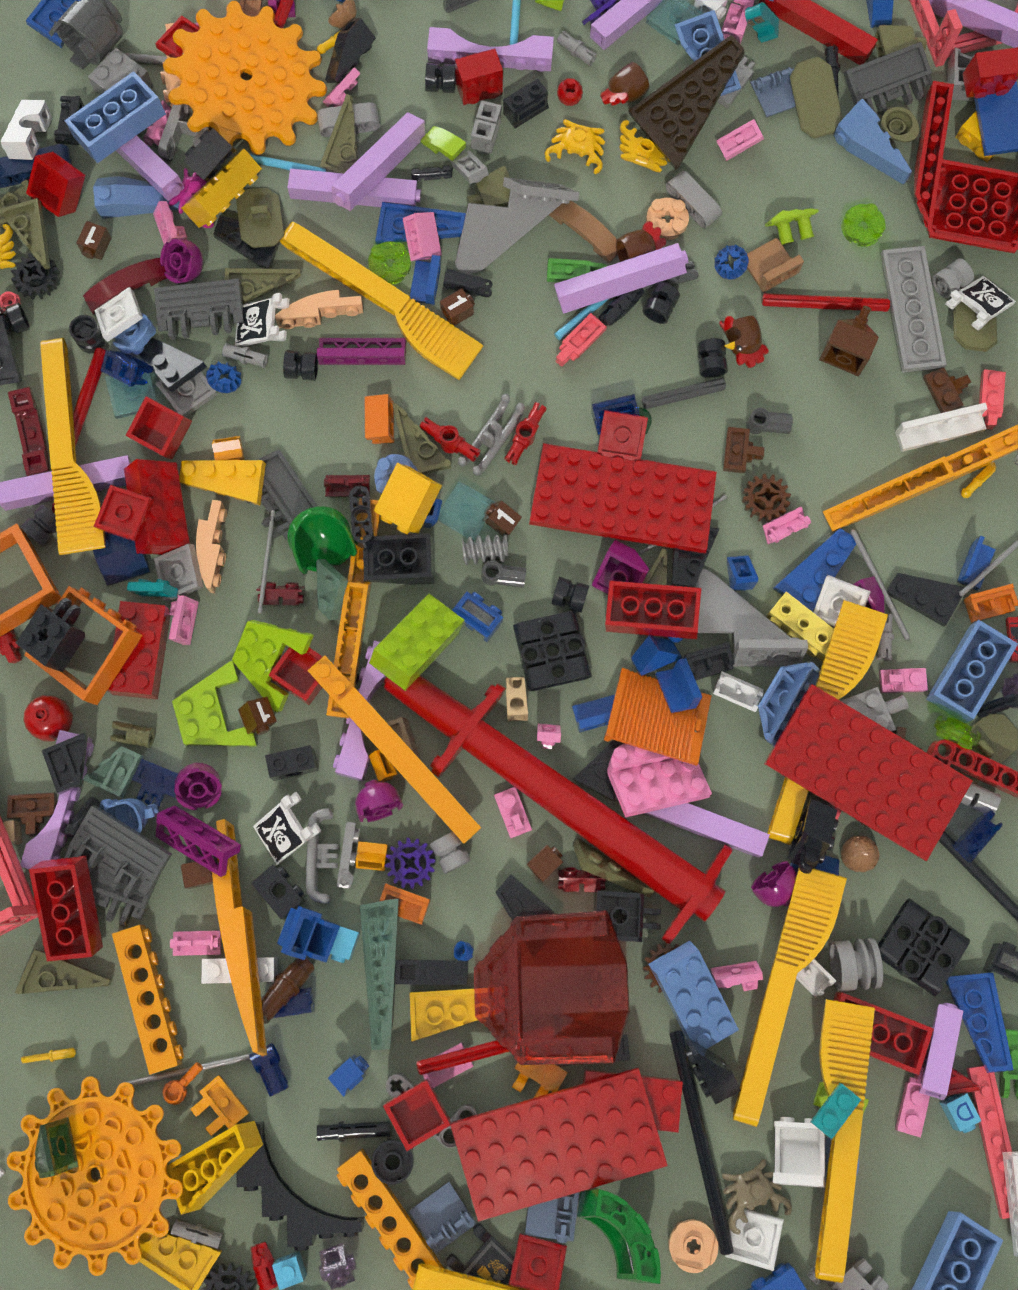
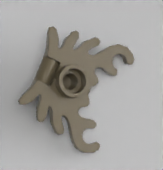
M765 1159L761 1160L751 1171L743 1174H722L723 1179L734 1181L733 1184L723 1190L724 1194L733 1192V1195L726 1204L728 1210L736 1202L735 1209L728 1222L729 1228L734 1234L739 1235L741 1233V1230L736 1227L738 1219L742 1220L743 1223H748L744 1208L753 1210L756 1206H765L767 1200L770 1199L774 1212L779 1210L778 1207L781 1203L786 1207L785 1215H790L792 1212L790 1200L773 1191V1188L782 1190V1186L768 1180V1178L773 1177L774 1172H761L767 1164Z

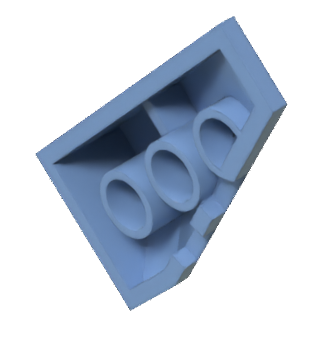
M715 10L675 24L680 44L694 62L725 40ZM734 71L721 96L741 89L736 71Z
M861 99L838 124L833 135L836 142L843 146L846 151L901 184H905L912 170L900 151L893 149L891 146L889 133L887 131L883 133L877 123L880 121L877 114Z
M115 176L98 178L93 186L95 208L101 219L154 213L159 201H167L148 181ZM180 201L173 206H169V209L172 211L178 210Z

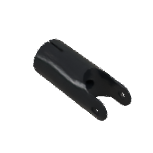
M451 269L446 270L443 288L455 291L463 289L465 293L475 296L490 297L492 295L490 288L493 286L491 280Z

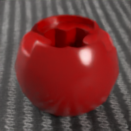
M567 78L558 86L557 96L562 104L574 106L581 100L583 88L576 79Z

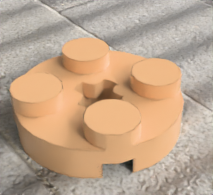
M674 198L655 199L647 211L646 222L651 221L653 228L659 227L661 229L660 238L674 240L686 230L689 222V213L682 200ZM665 215H669L670 217H672V219H670V222L667 223L665 219H662V217H665Z
M688 1219L678 1222L671 1231L668 1249L671 1258L680 1269L689 1273H699L715 1262L718 1255V1241L714 1232L706 1223L696 1219ZM692 1239H696V1243L700 1245L699 1249L694 1250V1253H691L690 1248L687 1246V1243L691 1242Z

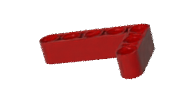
M938 740L930 744L926 752L957 771L1018 798V771L950 740ZM940 744L946 749L944 756H941L938 752ZM961 754L965 755L967 759L965 766L961 765L959 761ZM982 764H985L988 768L986 775L981 773L980 768ZM1004 773L1007 774L1009 778V782L1007 785H1005L1002 782V776Z

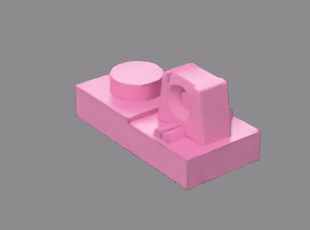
M355 67L346 74V77L324 99L323 103L327 107L331 104L334 107L342 106L346 96L344 91L346 89L351 91L358 83L356 78L360 75V72Z
M753 119L716 140L725 160L728 161L764 140V137L756 121Z
M159 201L153 215L163 243L170 242L171 239H187L184 227L174 225V215L172 210L169 209L167 201Z
M178 595L177 601L171 602L169 615L174 617L171 623L169 640L182 645L191 644L198 601L184 595Z
M926 668L879 671L881 693L926 692L928 690Z
M538 723L537 741H541L543 749H552L555 742L560 743V725Z
M515 787L494 795L510 839L532 831Z
M757 961L710 968L711 975L718 988H730L741 983L743 991L758 989V980H763V974Z

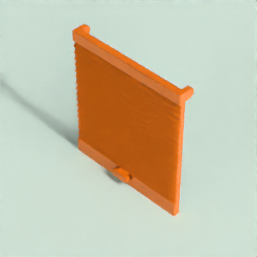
M622 668L604 740L610 742L613 739L697 766L712 695L701 693L702 699L695 709L671 713L657 679L650 676L647 677L646 675L641 676L638 672L634 673V671Z

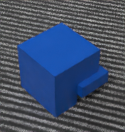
M300 906L297 909L291 907L277 944L282 946L281 952L302 960H305L306 956L327 963L340 926L322 918V914Z

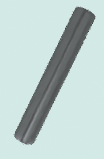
M718 378L642 397V404L644 409H649L723 391L726 389V382L724 378Z

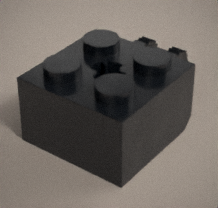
M214 128L211 131L207 129L199 138L201 142L196 147L193 145L185 153L186 159L184 160L187 165L207 182L226 160L237 151Z
M62 598L54 610L41 604L16 642L19 647L44 666L60 672L64 671L85 639V632L74 624L81 613V608L77 605H71V601L67 598Z
M810 799L800 816L787 856L791 863L798 865L799 870L806 874L811 873L818 863L822 864L826 856V850L830 851L835 842V837L832 834L835 832L839 822L836 819L837 809Z
M596 891L593 939L642 942L643 929L661 930V924L655 922L643 923V915L658 916L661 915V909L644 908V894ZM616 910H620L621 915L625 916L624 920H620L621 924L617 923L616 919H613V913L616 914Z

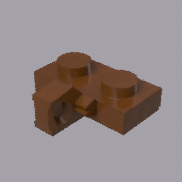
M943 367L923 377L940 413L957 410L963 406L959 395L963 393L962 389L967 388L971 383L968 375L958 379L955 376L949 377Z
M728 427L723 471L745 473L746 463H751L752 459L763 460L765 447L753 446L754 443L749 442L750 429Z
M57 793L8 795L7 818L10 820L21 819V824H26L25 834L37 836L40 829L39 823H44V817H52L57 805Z

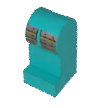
M761 2L756 6L746 8V21L758 33V40L761 43L778 38L779 18L765 3Z

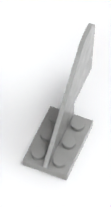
M504 177L503 186L510 189L508 207L468 203L455 261L457 270L467 274L483 270L562 203L569 204L570 200L578 201L580 192L557 183Z
M702 569L694 587L701 588L698 633H733V658L735 662L733 666L783 667L802 662L808 650V640H800L796 637L790 638L715 574Z

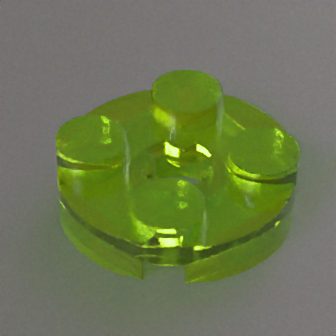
M875 204L855 205L844 216L841 225L842 233L849 242L858 243L857 246H871L880 239L885 231L884 216ZM861 222L867 223V229H864L863 226L859 227V224Z
M388 241L372 247L368 258L369 270L391 285L404 280V277L411 270L410 255L405 246L400 242ZM388 259L395 261L392 263V267H388L384 262Z
M943 716L937 717L934 727L937 729L936 735L945 740L951 738L958 741V745L966 749H971L973 745H978L982 735L978 731L976 735L972 733L973 727L954 718L948 717L945 721L942 720Z

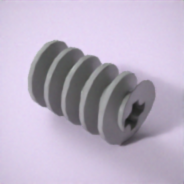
M504 534L502 541H500L498 535H495L493 541H491L489 535H486L484 542L480 536H477L476 542H473L471 536L468 537L467 543L462 538L463 560L465 564H469L470 558H472L475 565L478 563L479 558L485 564L488 557H490L491 561H496V558L499 557L501 563H504L505 557L508 556L507 534Z

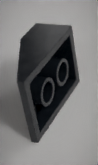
M430 533L374 536L373 544L363 548L365 582L410 585L435 583L434 544Z

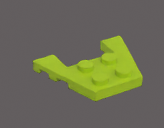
M250 620L246 623L232 661L261 696L268 697L272 709L277 713L283 710L289 693L272 683L269 674L280 660L286 645L301 655L305 654L314 635L297 632L294 629L280 628L277 625Z
M233 661L228 662L172 701L185 746H257L254 733L247 734L245 727L228 732L217 688L239 682Z

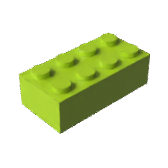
M428 594L374 648L369 664L406 691L459 635L465 620L431 594Z

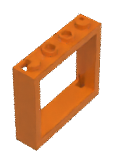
M17 523L0 533V553L18 543L43 590L0 615V636L31 619L41 604L51 607L61 598L29 537Z
M68 586L60 600L67 598L71 601V605H77L78 607L83 602L122 630V635L89 686H86L65 669L63 672L44 666L29 653L25 652L24 655L80 699L98 705L141 639L142 634L135 630L137 626L126 619L122 621L120 619L121 614L111 608L107 610L105 608L106 604L95 597L94 599L90 598L91 593L81 587L80 590Z

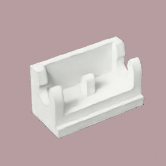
M721 671L712 692L719 697L756 712L758 703L763 697L764 689Z
M815 959L799 971L796 979L814 997L823 995L825 993L824 990L836 982Z

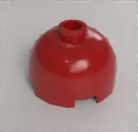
M42 695L34 698L27 705L23 721L27 731L33 737L42 741H55L60 730L69 731L73 715L64 700L51 695Z

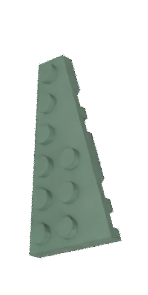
M398 899L360 905L371 1050L390 1049Z

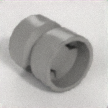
M958 258L947 265L945 269L933 275L932 284L935 291L941 297L948 299L953 291H959L969 285L974 280V273L965 260Z
M454 832L430 844L435 856L441 858L439 864L444 874L471 861L466 848H461L462 841Z

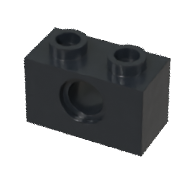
M311 745L265 755L269 778L273 781L318 771L315 751Z
M272 865L251 884L278 917L285 920L291 907L297 909L298 906L306 902L302 897L305 893L297 884L292 885L289 882L288 878L290 875L282 866L278 868L276 865ZM279 884H283L286 887V893L282 897L275 895V888Z

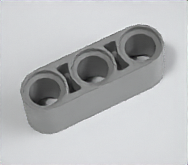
M371 102L354 104L356 134L379 129L380 121L377 105ZM342 106L324 108L318 111L317 117L321 136L331 137Z
M681 171L665 184L670 196L685 203L689 216L700 227L707 228L722 215V210L716 201L686 171Z

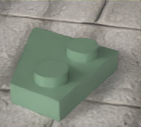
M318 559L316 562L318 609L329 620H337L348 580L325 559Z
M121 746L113 752L110 758L102 761L99 764V768L90 775L86 774L83 780L124 798L144 756Z

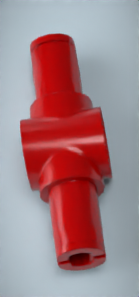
M535 402L528 417L524 418L516 427V434L512 440L513 444L504 458L508 463L512 461V465H517L523 451L527 450L534 443L535 434L539 428L538 424L547 410L544 405H541L539 409L540 403ZM522 431H529L531 435L524 437L520 433Z
M428 417L424 419L425 422H421V430L434 437V440L441 444L444 452L460 453L472 462L476 460L475 457H479L481 450L467 443L466 439L459 435L457 428L454 426H440Z

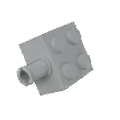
M117 48L88 76L94 91L99 95L133 71L149 88L153 86L148 71Z
M878 687L841 701L891 732L896 730V727L890 715L908 709V702L903 695L885 702Z

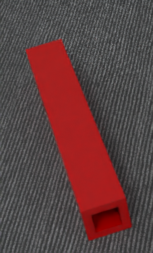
M759 0V3H765L782 21L827 47H838L839 54L858 65L866 63L878 41L877 38L811 0Z

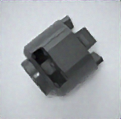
M109 0L75 1L60 19L54 22L49 35L53 36L57 32L64 44L74 53L70 58V62L84 70L90 63L98 65L122 38L123 29L120 25L122 17L118 9Z

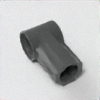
M756 408L749 416L746 428L750 429L752 434H760L762 432L790 434L793 417L792 414L768 412L764 408ZM754 418L761 420L762 424L755 422Z
M488 561L483 565L481 579L486 585L494 586L498 584L524 588L526 568L502 565L496 561ZM493 569L498 575L496 577H489L486 571Z

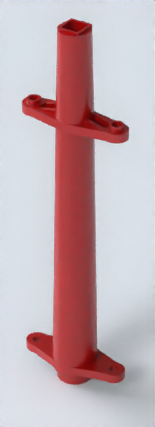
M421 675L406 691L388 677L385 679L384 689L450 739L441 757L437 755L430 765L433 768L431 772L436 777L440 778L461 750H466L679 909L678 913L661 938L667 944H671L683 925L693 914L705 922L716 909L726 891L715 884L733 849L725 844L705 873H703L484 722L506 690L499 683L496 686L491 685L484 694L486 696L485 700L471 710Z

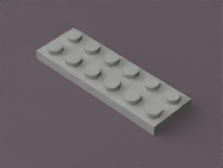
M925 246L882 250L881 259L888 298L890 300L901 371L912 372L945 368L947 363Z

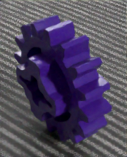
M407 838L406 844H403L400 840L398 841L399 847L397 849L393 846L390 847L393 854L386 855L390 863L385 864V867L391 868L392 871L387 875L388 877L395 876L394 884L401 881L402 888L410 884L411 889H414L415 883H418L421 887L423 886L422 880L424 878L428 881L431 880L428 873L435 872V869L430 866L436 863V860L430 859L429 856L433 854V851H426L427 843L420 846L419 839L411 843L410 838ZM407 848L416 849L413 853L407 854L402 851ZM423 855L426 858L425 870L421 867L420 859L423 857ZM404 856L409 860L415 858L414 863L419 871L412 867L406 869L407 864L402 857ZM396 857L400 860L401 864L398 872L395 868ZM416 873L419 876L415 879H405L408 874Z

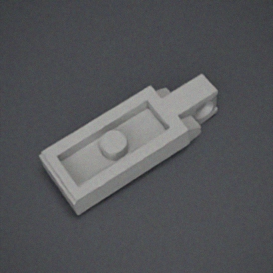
M353 822L346 823L337 880V887L351 888L354 878L349 871V865L354 866L356 852H352L353 842L358 843L360 829L355 828L356 823Z

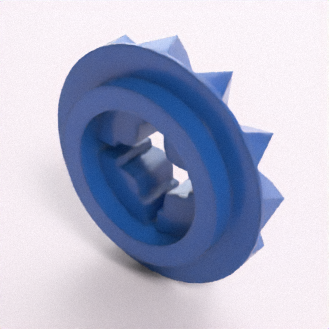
M736 244L732 246L726 245L725 248L719 250L715 257L714 267L721 277L736 279L747 270L749 264L748 255L743 248ZM729 255L733 259H737V261H734L733 270L729 264H725L729 260Z
M218 361L216 365L211 364L206 374L208 384L214 390L221 393L234 392L241 385V372L237 371L236 366H230L228 362L221 364ZM221 374H229L228 379L226 377L220 379Z

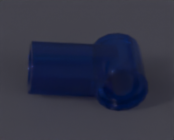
M273 1043L266 1045L267 1055L265 1056L253 1052L249 1054L252 1065L256 1072L260 1073L270 1097L290 1087L280 1066L281 1060Z

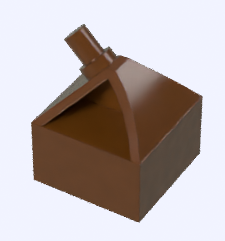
M863 306L860 314L856 315L855 319L837 321L819 358L820 361L859 377L870 360L879 338L867 324V317L871 311L870 307Z

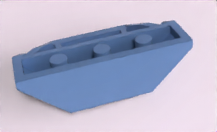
M811 661L780 667L758 705L764 737L773 747L811 684L816 685L821 670Z

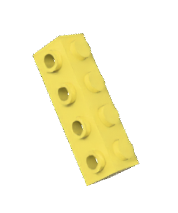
M785 592L766 617L778 628L786 632L790 638L796 637L800 640H808V650L806 653L812 657L816 656L822 661L823 665L834 629L788 592Z

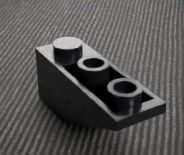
M361 18L351 19L338 33L325 78L327 83L341 82L346 77L345 73L359 63V57L372 48L371 44L376 37Z
M396 960L395 984L468 985V961Z
M690 1038L685 1040L688 1051L685 1052L690 1063L696 1066L692 1069L698 1081L703 1082L699 1085L706 1098L710 1096L716 1105L741 1091L735 1075L724 1059Z

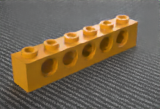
M137 925L113 933L112 937L149 1075L183 1064L181 1059L184 1058L182 1046L180 1044L177 1045L175 1035L178 1034L175 1022L170 1019L171 1005L169 999L164 997L162 989L165 988V983L162 975H158L156 965L159 964L156 952H152L151 949L152 935L149 928L146 929L145 925ZM136 945H139L142 949V954L139 958H135L132 954V950ZM142 968L148 971V978L144 982L138 977V973ZM148 991L154 994V1002L151 1005L145 1002V994ZM155 1014L161 1019V1024L158 1028H154L151 1024V1018ZM160 1038L165 1039L167 1042V1048L164 1052L160 1051L157 1047V1042Z
M362 1148L337 1168L339 1172L337 1178L344 1187L348 1185L353 1193L351 1195L353 1202L358 1208L362 1206L367 1214L365 1216L367 1223L372 1229L376 1227L381 1234L379 1237L381 1244L386 1250L391 1249L395 1255L393 1258L394 1263L400 1271L405 1270L410 1277L407 1281L413 1289L417 1270L412 1266L413 1260L422 1259L427 1265L445 1268L433 1250L428 1246L426 1240L389 1185L381 1182L375 1176L372 1170V1160ZM357 1175H365L368 1178V1185L365 1187L358 1186L355 1180ZM371 1196H379L382 1199V1205L377 1208L373 1207L369 1201ZM391 1216L395 1218L397 1225L394 1228H387L384 1225L383 1219ZM400 1238H408L411 1246L408 1249L400 1248L398 1246Z

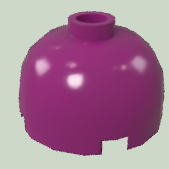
M181 238L171 239L170 242H166L163 245L160 255L161 266H164L166 270L164 274L171 282L185 283L193 281L202 272L203 255L199 247L192 241Z
M205 763L189 764L180 770L175 779L174 792L176 799L183 807L190 810H197V808L205 807V809L210 808L217 803L221 796L222 782L218 772L212 766Z
M378 780L367 782L364 785L365 787L358 793L355 801L356 812L360 822H363L364 818H367L368 822L384 819L393 815L391 810L397 807L399 811L403 807L397 789L392 784L378 782Z
M787 861L771 866L773 871L766 875L765 871L761 873L751 885L755 896L769 907L788 906L792 896L797 873Z

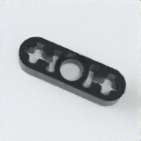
M356 486L349 494L352 536L358 547L367 548L374 542L371 497L366 487ZM359 495H363V497H362V504H363V505H359V502H358V499H357V498L359 497ZM359 513L368 514L364 521L356 520V516ZM360 528H364L366 533L363 540L360 538L362 536Z

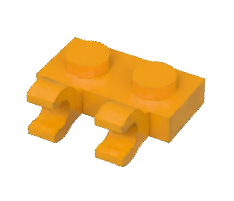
M526 1047L514 1067L520 1073L512 1088L521 1093L528 1078H531L541 1084L533 1098L548 1094L549 1090L552 1092L558 1091L568 1072Z
M220 1075L199 1091L204 1098L190 1109L196 1117L209 1106L216 1112L219 1117L205 1128L211 1136L224 1125L230 1129L250 1113Z

